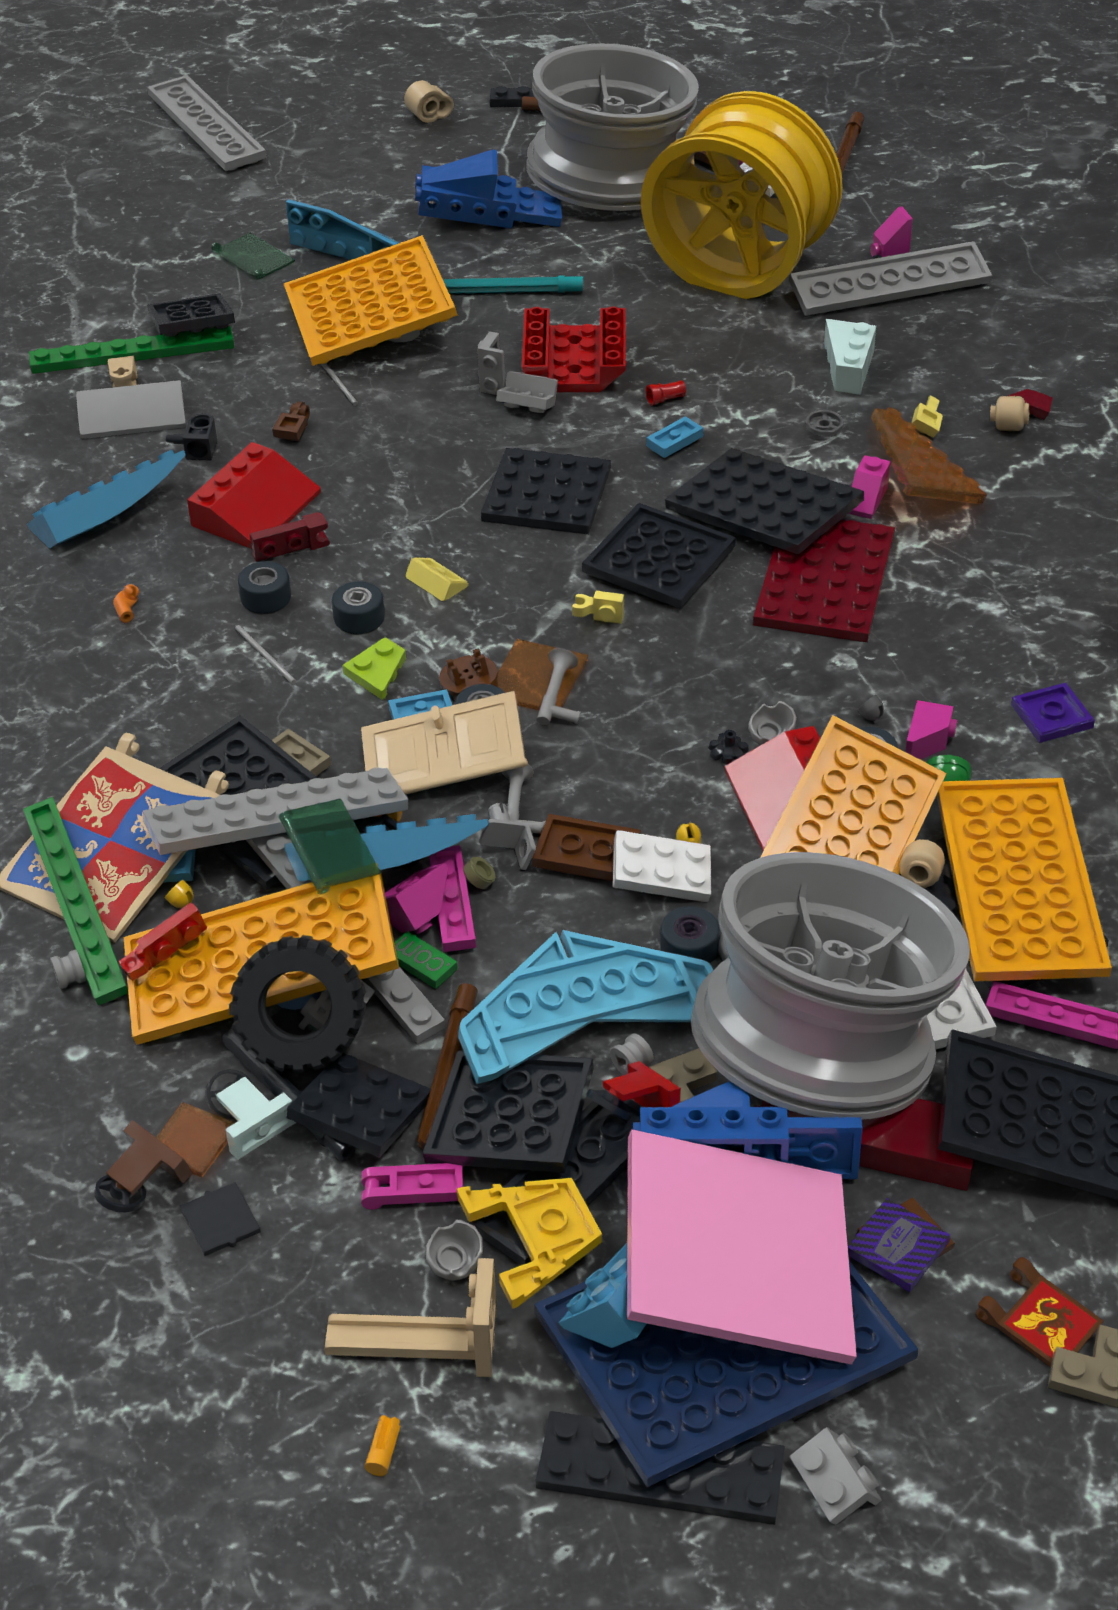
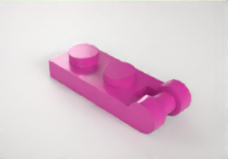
M443 1163L368 1167L361 1174V1183L365 1187V1190L361 1193V1204L364 1208L373 1210L388 1204L458 1201L456 1189L463 1187L462 1165ZM382 1184H390V1187H380V1186H381Z

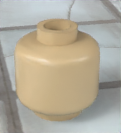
M1001 396L997 399L996 405H991L990 421L995 422L996 428L1000 431H1021L1024 424L1029 423V403H1025L1024 398L1020 396Z
M919 839L911 842L905 848L899 864L901 876L922 888L932 886L939 880L945 864L942 849L936 843L929 840Z

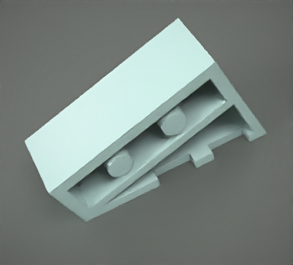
M826 319L824 347L827 350V360L831 367L830 373L834 391L861 394L874 353L875 325H868L864 322L853 323Z

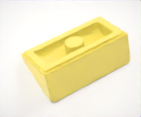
M411 558L406 572L407 579L441 601L450 599L467 588L469 584L466 580L432 558Z

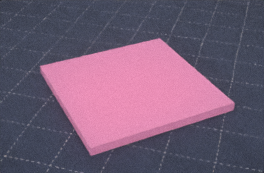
M631 1130L628 1136L627 1319L852 1365L857 1356L842 1175Z

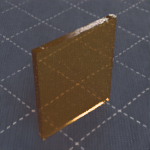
M516 639L498 671L497 687L501 688L505 693L515 691L518 706L540 710L554 669V665L548 659V654L551 650L558 648ZM571 651L578 658V664L575 668L566 670L555 706L563 708L588 660L587 654Z

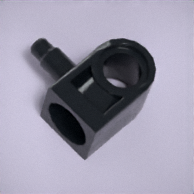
M205 413L193 415L188 420L185 433L167 434L166 442L183 444L186 460L211 461L217 445L215 420L213 416Z

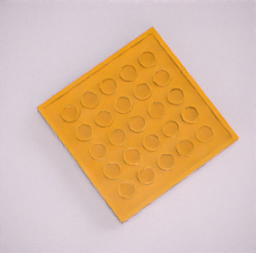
M423 235L284 283L313 366L328 363L334 358L351 355L357 350L374 347L380 342L397 339L403 334L415 330H423L429 325L445 322L452 317L458 316L455 305Z

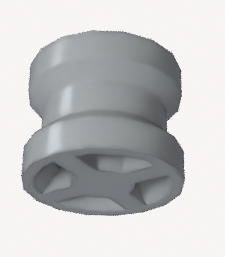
M77 950L70 951L67 956L62 958L58 956L50 958L60 989L67 988L68 984L74 981L78 983L86 981L85 972Z
M635 1033L629 1035L623 1045L618 1044L610 1050V1057L614 1066L623 1075L628 1074V1064L640 1061L647 1066L654 1059L649 1044L644 1038Z

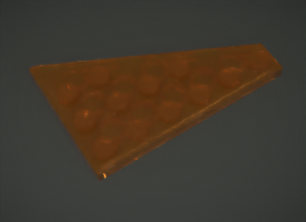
M891 407L887 409H874L871 419L875 424L876 430L882 432L880 440L887 450V456L893 458L891 465L895 474L898 475V481L905 484L903 492L906 495L977 504L984 502L987 494L979 488L980 484L974 479L967 477L960 466L951 463L947 459L948 455L936 449L928 437L920 435L916 431L917 427L905 421L898 410Z

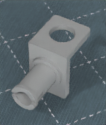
M500 803L493 804L488 809L490 819L488 820V826L484 828L480 836L479 842L481 845L514 848L520 869L526 870L536 850L529 823L510 821L507 806L502 803L500 808ZM525 842H526V843H527V850H526V854H525V856H524V845H525Z

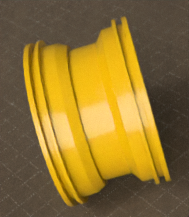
M742 91L727 94L707 105L691 122L685 136L663 150L649 167L641 190V212L645 229L662 260L687 283L744 299L758 297L778 287L793 271L800 260L803 250L815 243L830 227L837 215L842 198L841 169L834 148L823 130L810 116L794 104L763 92ZM695 152H706L715 175L694 166ZM739 160L753 169L744 172L739 166ZM769 185L776 193L778 199L770 198L765 194ZM762 223L787 234L788 240L781 242L769 241L765 235Z

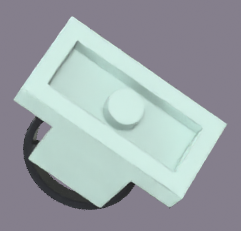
M234 1069L220 1071L209 1080L206 1086L205 1098L210 1110L221 1118L236 1119L238 1121L225 1129L229 1151L237 1160L296 1123L286 1118L287 1107L292 1103V1100L284 1092L268 1101L253 1085L250 1078L241 1071ZM223 1074L237 1075L234 1082L227 1083L221 1090L210 1091L217 1077ZM211 1097H216L231 1115L219 1111L212 1103Z

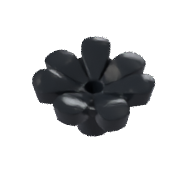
M726 730L724 733H720L718 739L711 740L708 749L712 750L710 757L716 761L722 757V762L725 764L731 763L732 758L736 760L749 751L748 744L741 742V738L736 736V732L733 730Z

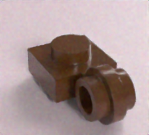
M300 401L292 403L289 413L282 412L272 428L273 436L298 441L308 425L307 420L310 416L309 405Z

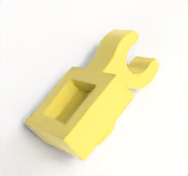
M930 395L926 405L920 403L914 411L911 426L919 432L933 438L939 432L943 417L942 414L936 412L939 400Z
M595 591L594 597L577 594L575 596V604L572 605V615L585 617L593 614V619L596 621L622 624L624 618V594Z

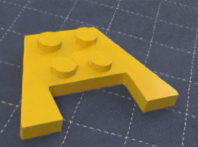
M572 1178L525 1182V1186L502 1188L501 1184H492L493 1188L470 1191V1186L456 1189L457 1199L469 1223L503 1210L506 1211L532 1261L499 1274V1283L512 1309L520 1306L602 1243V1233Z

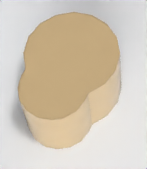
M424 80L411 84L404 96L406 108L421 121L427 123L449 116L454 107L453 99L437 86L431 85Z

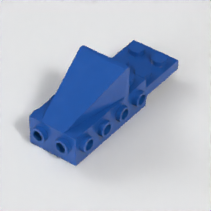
M497 150L486 151L438 167L422 165L421 174L416 175L415 201H418V215L512 228L514 220L561 226V200L545 191L532 190L529 187L517 188L516 179L506 175L498 176ZM481 207L483 210L478 211L476 208Z
M731 1081L672 1107H640V1122H633V1130L841 1174L842 1179H858L862 1138L861 1117H787L786 1108L750 1107L749 1093Z

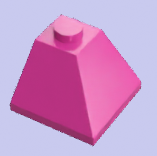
M446 863L418 870L385 892L390 923L400 933H406L407 931H414L416 934L421 933L432 926L431 919L440 914L448 873Z

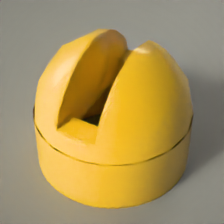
M694 823L682 824L677 829L676 840L701 844V831Z
M184 880L177 883L165 896V899L176 908H184L189 903H192L194 898L193 890Z

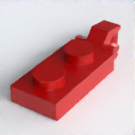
M193 903L186 905L136 941L138 946L135 950L118 961L132 981L146 974L148 970L163 960L168 959L179 948L196 939L202 932L208 929L197 907Z

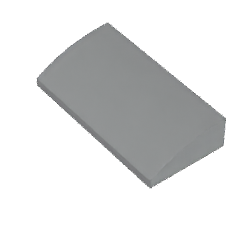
M181 380L76 391L81 439L186 427Z

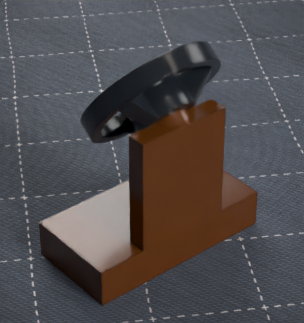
M132 1120L123 1130L132 1145L106 1172L107 1175L97 1181L94 1195L96 1200L109 1210L122 1213L133 1212L143 1206L146 1198V1189L143 1184L159 1166L182 1184L193 1173L183 1157ZM99 1189L109 1191L110 1195L120 1200L122 1204L107 1200ZM139 1191L141 1199L133 1204H129L131 1194L134 1195Z

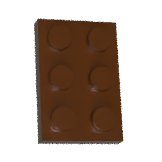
M548 814L532 857V867L613 881L614 836L616 831L641 834V830Z

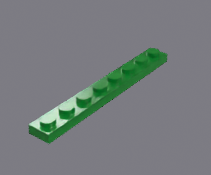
M231 326L221 329H204L196 333L189 331L179 332L178 335L171 337L164 336V334L155 336L143 335L131 339H114L99 343L89 342L76 346L65 345L52 349L40 348L35 351H29L31 373L37 374L107 365L108 359L134 356L135 361L233 349L234 340Z
M53 797L24 808V814L98 1006L128 994V986Z

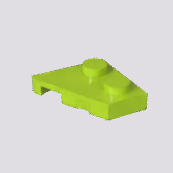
M384 637L343 664V674L383 700L387 695L389 683L394 682L397 677V670L402 667L406 660L405 649Z

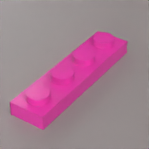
M460 845L450 846L429 856L431 867L446 863L448 867L441 912L438 914L443 952L476 948L466 877L463 871Z
M993 981L986 1003V1008L991 1016L1118 1049V1013Z

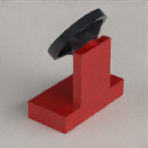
M638 1061L628 1064V1074L603 1081V1088L606 1090L589 1089L586 1096L599 1105L629 1121L633 1114L626 1110L624 1101L632 1099L643 1107H672L680 1103L681 1088Z

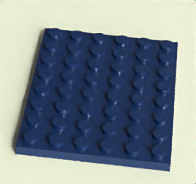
M850 1261L849 1270L857 1356L852 1365L647 1324L637 1338L610 1348L563 1329L559 1324L560 1320L568 1312L566 1307L568 1302L586 1289L587 1285L585 1282L534 1304V1314L647 1487L917 1359L918 1356L917 1346Z

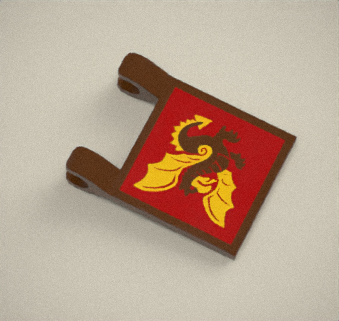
M1024 1257L1018 1258L1013 1263V1269L1009 1275L1010 1279L1015 1283L1029 1288L1007 1314L995 1299L985 1296L979 1302V1308L975 1313L978 1320L987 1325L997 1327L1050 1368L1056 1347L1079 1353L1096 1333L1099 1325H1102L1104 1322L1100 1317L1040 1275L1033 1264Z

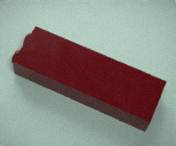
M917 1099L913 1104L896 1113L862 1120L859 1166L967 1191L975 1159L937 1149L941 1113L940 1103ZM764 1100L761 1106L755 1105V1107H778ZM787 1110V1117H814Z

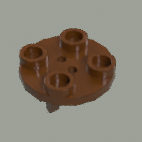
M479 648L473 650V655L446 660V665L439 675L442 689H447L448 694L452 695L455 701L460 692L469 686L477 684L498 686L496 664L483 654L481 655Z

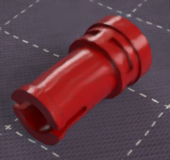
M679 380L663 385L661 383L647 385L645 388L647 402L653 406L663 403L668 399L685 397V383Z

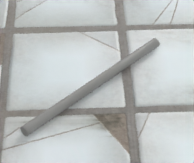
M327 363L321 364L351 403L356 406L358 404L356 399Z
M240 625L235 627L291 684L296 683V680Z

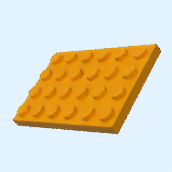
M832 715L761 857L790 852L824 853L867 862L899 875V864L904 850L911 842L915 841L946 773Z

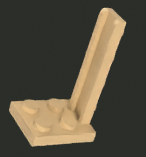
M478 1258L477 1274H470L469 1297H471V1307H467L466 1318L331 1314L328 1317L324 1348L325 1355L475 1360L476 1377H492V1353L495 1342L494 1327L495 1317L497 1316L494 1259Z

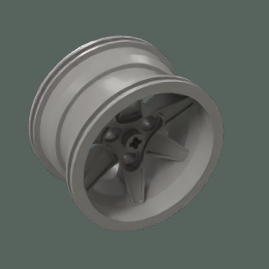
M582 44L549 53L538 61L533 70L532 91L546 120V125L537 132L527 150L526 168L529 177L546 193L571 204L613 211L641 209V190L649 167L663 150L678 140L676 134L696 107L699 88L696 77L683 64L666 55L628 45Z
M811 852L780 853L755 859L737 869L725 884L718 910L719 927L724 937L729 957L721 962L702 981L698 988L691 1013L692 1033L703 1055L723 1076L744 1091L770 1104L814 1117H861V1120L890 1115L913 1104L925 1091L936 1058L935 1042L927 1015L957 990L969 960V941L959 920L945 904L914 882L882 867L848 857Z

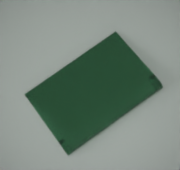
M251 232L222 246L215 242L211 247L212 251L256 279H261L295 262V259Z
M341 798L287 810L279 815V820L290 837L318 894L328 892L330 886L381 873Z

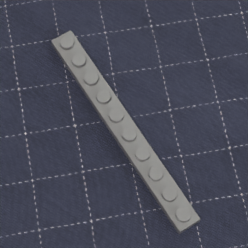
M285 832L246 839L287 889L321 880L298 881L284 845L293 843V841ZM400 967L396 970L363 979L368 986L375 990V995L416 1044L445 1028V1019Z

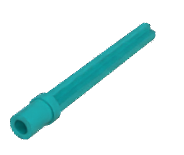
M558 275V277L443 279L449 294L565 293L583 291V276L565 277V275Z

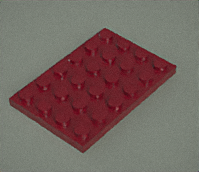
M840 520L799 555L774 547L753 616V625L868 643L894 539L895 527L862 523L854 520Z

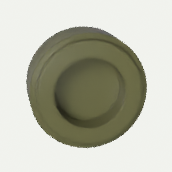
M472 857L463 867L466 878L477 888L486 889L495 881L494 869L481 857Z

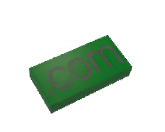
M408 931L394 942L399 966L435 989L458 970L457 961Z

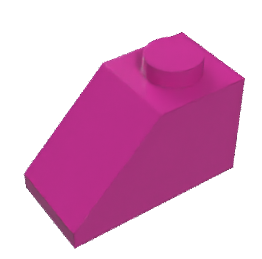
M898 207L875 231L873 244L870 247L872 257L874 255L887 257L910 252L913 218L903 207Z
M864 455L855 472L852 487L864 491V501L848 514L872 519L888 489L891 461Z
M917 700L905 752L921 760L946 749L948 738H954L956 733L957 720L952 719L954 706Z

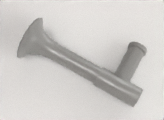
M553 649L548 654L549 661L554 665L553 674L547 692L544 695L537 716V722L541 725H548L551 717L578 724L581 711H573L555 706L563 676L566 670L577 666L578 658L566 649Z
M528 764L525 767L503 771L502 774L510 781L507 804L510 821L529 823L531 833L541 834L546 821L519 820L522 784L533 776V768Z

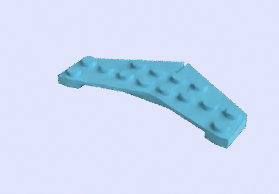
M562 930L560 938L569 958L557 932H555L462 1019L458 1030V1038L476 1083L491 1081L592 1022H691V1013L698 988L707 975L713 971V968L708 962L701 959Z

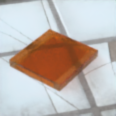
M182 1102L156 1138L183 1157L194 1175L203 1178L228 1143L225 1129L235 1124V1122Z

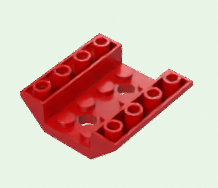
M614 306L600 308V325H550V308H524L522 372L525 374L556 379L558 381L557 392H601L626 371L625 308Z

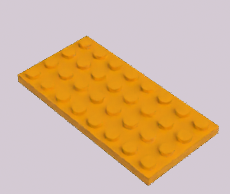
M1063 778L942 782L936 796L961 920L969 941V959L974 981L1110 977L1112 966Z
M375 863L201 914L208 928L207 930L202 932L196 939L179 948L168 959L152 967L143 976L132 981L127 975L132 1037L136 1045L234 1017L229 1015V1004L232 1002L233 997L230 992L233 983L238 977V972L250 957L263 946L272 941H279L282 937L293 936V938H300L302 935L313 936V940L321 942L324 939L332 943L331 947L337 951L343 950L348 955L347 960L350 964L356 965L360 972L358 975L360 980L399 969L378 864ZM152 929L124 937L125 956L134 951L138 946L136 941ZM302 971L288 972L274 980L269 987L266 996V1007L324 991L327 988L318 978Z

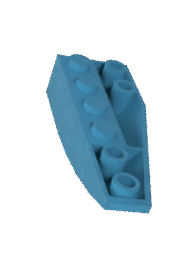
M289 199L286 201L290 244L352 260L400 243L331 210Z
M169 450L159 455V461L151 464L150 460L135 466L136 471L128 474L126 470L112 476L113 481L106 485L102 480L89 486L90 492L81 495L77 491L68 495L57 504L52 502L32 514L34 519L27 523V526L49 549L100 526L132 506L158 485L186 454L184 450L175 454L173 450Z
M476 814L457 816V823L447 824L446 818L427 820V826L416 827V821L396 823L397 830L386 831L385 825L366 827V833L355 834L354 828L325 832L326 838H324L323 832L294 836L295 842L284 845L298 881L322 879L375 863L378 864L380 870L430 856L488 826V819L476 820Z
M626 1243L603 1268L598 1269L586 1279V1289L568 1302L566 1305L568 1312L559 1322L563 1329L613 1348L637 1338L647 1325V1323L627 1319Z

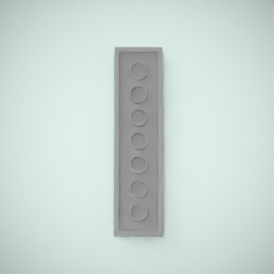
M188 75L147 87L148 95L225 171L235 170L246 164H255L259 160L267 158L266 150Z
M975 241L790 273L789 282L804 315L807 316L990 283L992 274Z
M372 768L365 772L343 773L339 776L325 779L314 778L308 782L282 784L278 787L262 790L252 789L248 792L234 795L223 794L217 798L200 801L190 800L186 803L171 806L160 805L154 809L143 810V822L159 854L164 855L408 810V798L388 768Z

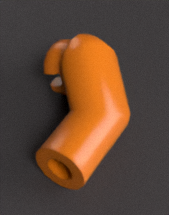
M132 584L126 585L124 590L120 591L113 601L114 608L120 620L124 623H128L133 619L134 614L131 608L137 602V596L140 593L138 587Z

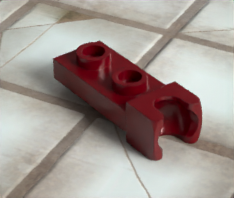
M316 512L302 516V520L250 533L252 555L255 561L258 562L309 547L311 550L326 547L330 544V541L323 530L328 528V523L322 513Z

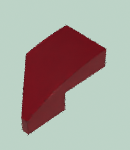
M1030 389L1008 395L1024 398L1025 403H1029V413L1045 420L1050 412L1053 398Z

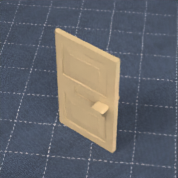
M515 691L440 709L438 706H433L431 711L361 727L365 771H369L372 768H388L405 795L528 765L525 757Z

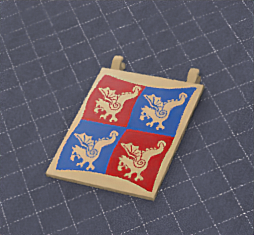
M124 733L121 736L116 750L105 746L57 804L108 938L113 943H116L172 869L188 851L160 855L143 822V810L154 809L160 805L182 804L190 800L200 801L217 798L229 787L228 781L224 780L226 775L221 771L216 770L212 772L206 787L203 788L130 757L139 750V744L134 742L136 736L130 733ZM32 835L0 873V890L64 919Z

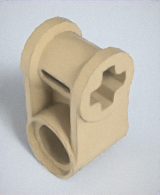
M134 356L108 359L109 374L113 387L137 385V369Z

